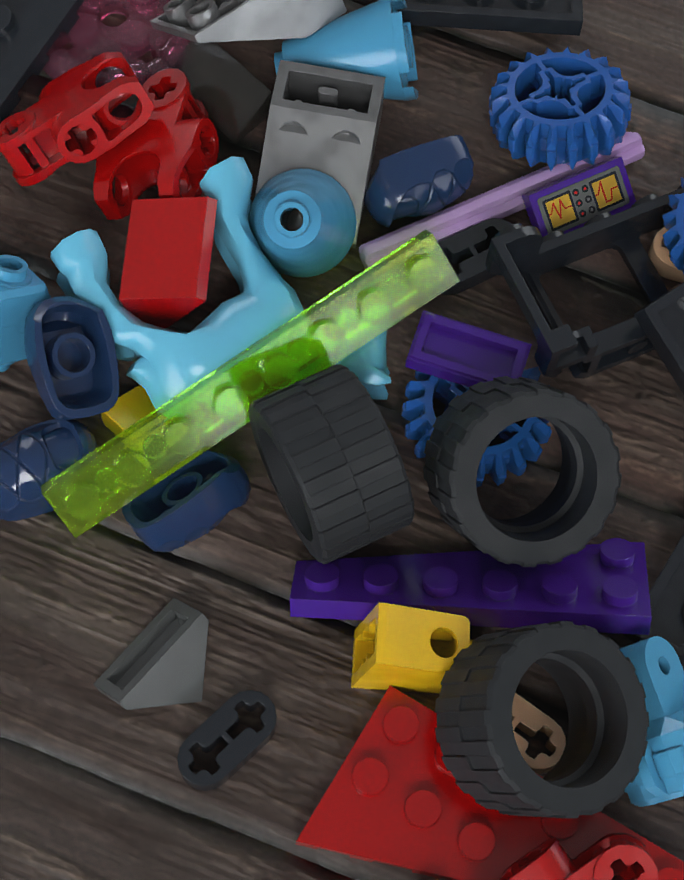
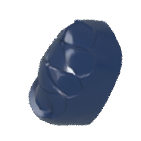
M453 135L402 150L379 160V166L367 186L364 203L371 217L378 224L389 228L396 219L433 214L444 208L445 205H449L460 198L466 192V189L469 188L474 176V162L461 135Z
M57 296L36 303L25 320V353L39 395L51 416L58 420H72L91 417L109 411L118 399L119 371L113 335L103 310L71 296Z
M53 419L25 428L0 443V519L18 521L48 513L69 505L93 489L99 469L100 453L96 439L88 426L74 419Z
M196 445L170 461L132 493L122 507V514L136 535L155 552H169L183 547L204 534H208L223 520L229 511L246 504L251 486L249 478L238 460L232 456L203 449Z

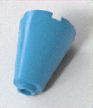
M378 0L336 18L307 38L283 40L282 51L274 53L276 75L280 60L386 77L383 99L403 101L417 99L418 90L413 86L408 87L409 81L418 80L410 22L403 23L402 11H397L398 9L407 8L406 1Z
M292 169L274 176L258 191L251 205L249 213L250 230L261 251L278 272L288 276L312 277L329 271L343 260L350 250L355 237L356 214L348 193L335 179L317 170ZM298 209L303 215V224L298 230L289 231L287 227L288 217L293 210Z

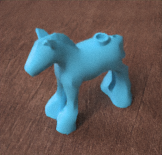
M231 156L212 166L199 183L205 197L208 196L218 200L213 238L224 262L238 283L241 294L222 302L205 320L190 332H180L145 323L119 303L110 289L108 255L96 230L86 229L77 231L62 239L51 251L50 258L60 271L56 279L59 287L66 296L81 299L103 310L113 335L117 359L134 362L129 367L126 376L134 379L146 390L154 408L166 416H184L188 412L210 406L215 414H223L235 408L244 400L245 396L241 389L268 375L281 372L294 382H297L336 364H341L353 372L361 384L365 386L372 399L387 400L388 398L385 385L391 384V377L387 367L386 351L387 305L377 297L360 300L335 333L328 335L319 330L310 321L295 290L281 277L265 257L250 230L249 213L252 205L250 197L253 178L243 157Z

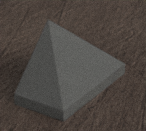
M173 598L93 685L101 693L126 710L202 702L209 620L200 611Z

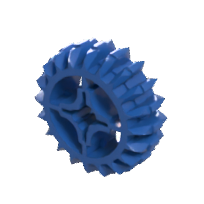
M567 46L563 52L553 53L547 47L543 55L536 56L527 52L524 62L510 61L508 71L498 73L497 82L491 88V95L489 96V124L492 127V133L496 135L499 148H508L512 159L526 156L530 167L543 162L548 164L550 171H552L556 164H567L573 170L577 161L583 160L588 164L594 165L598 154L611 155L613 146L622 143L626 128H628V121L631 120V92L628 89V81L623 80L620 68L610 67L607 57L592 59L589 49L580 54L571 53Z
M539 366L525 369L522 377L538 381L541 374ZM415 370L417 381H410L406 385L405 396L409 401L403 403L401 415L403 419L410 421L405 426L404 433L406 438L409 440H419L415 445L414 454L417 458L426 457L424 453L426 442L431 437L434 429L432 426L437 419L433 409L434 399L436 398L445 405V411L448 408V403L457 395L460 396L468 391L469 387ZM539 417L526 418L521 420V426L513 423L497 434L490 442L493 446L486 448L480 460L476 488L482 486L485 474H489L498 486L505 482L507 470L518 477L522 475L527 467L526 460L536 462L543 451L540 444L549 441L552 433L551 427L547 425L549 421Z

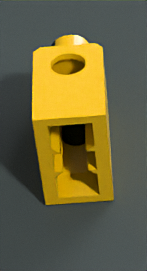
M379 602L354 630L351 687L387 690L391 685L399 691L440 694L442 687L440 683L445 672L449 671L453 665V659L462 649H466L472 644L469 618L462 615Z

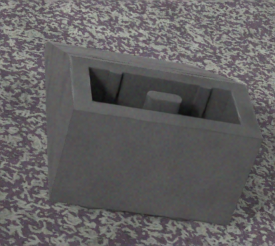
M171 0L164 5V13L150 21L153 29L196 43L307 38L346 13L347 9L343 0Z
M280 60L270 103L255 196L271 178L288 170L312 169L329 175L341 184L353 203L357 224L351 247L355 248L382 115L386 77ZM298 209L293 210L288 217L287 227L289 231H296L303 224V215Z

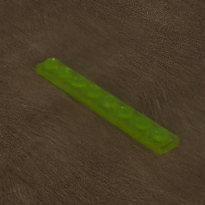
M425 229L41 485L40 488L43 496L72 535L77 538L250 422L249 407L252 401L335 365L459 282L458 276L433 233Z

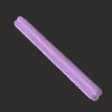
M626 132L622 143L613 146L611 155L598 154L594 165L612 157L622 156L625 166L642 159L645 155V148L642 144L641 136L636 132ZM581 160L577 161L573 170L567 164H556L552 171H550L548 166L362 244L358 249L361 262L366 271L377 273L426 252L438 242L482 221L492 218L502 219L526 209L521 195L593 165Z

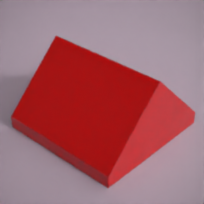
M208 196L132 200L119 301L125 309L141 321L162 328H168L206 301L218 200Z

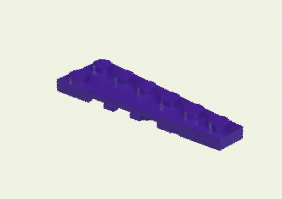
M610 538L601 544H587L577 554H571L563 558L561 562L551 565L547 563L539 564L536 567H521L519 564L514 563L508 565L495 560L488 553L484 554L482 551L339 558L328 564L320 563L317 560L296 561L290 593V617L364 620L373 608L381 602L466 616L469 618L470 626L515 628L556 621H570L574 625L585 624L595 628L598 633L649 635L652 615L644 542H629L621 538Z

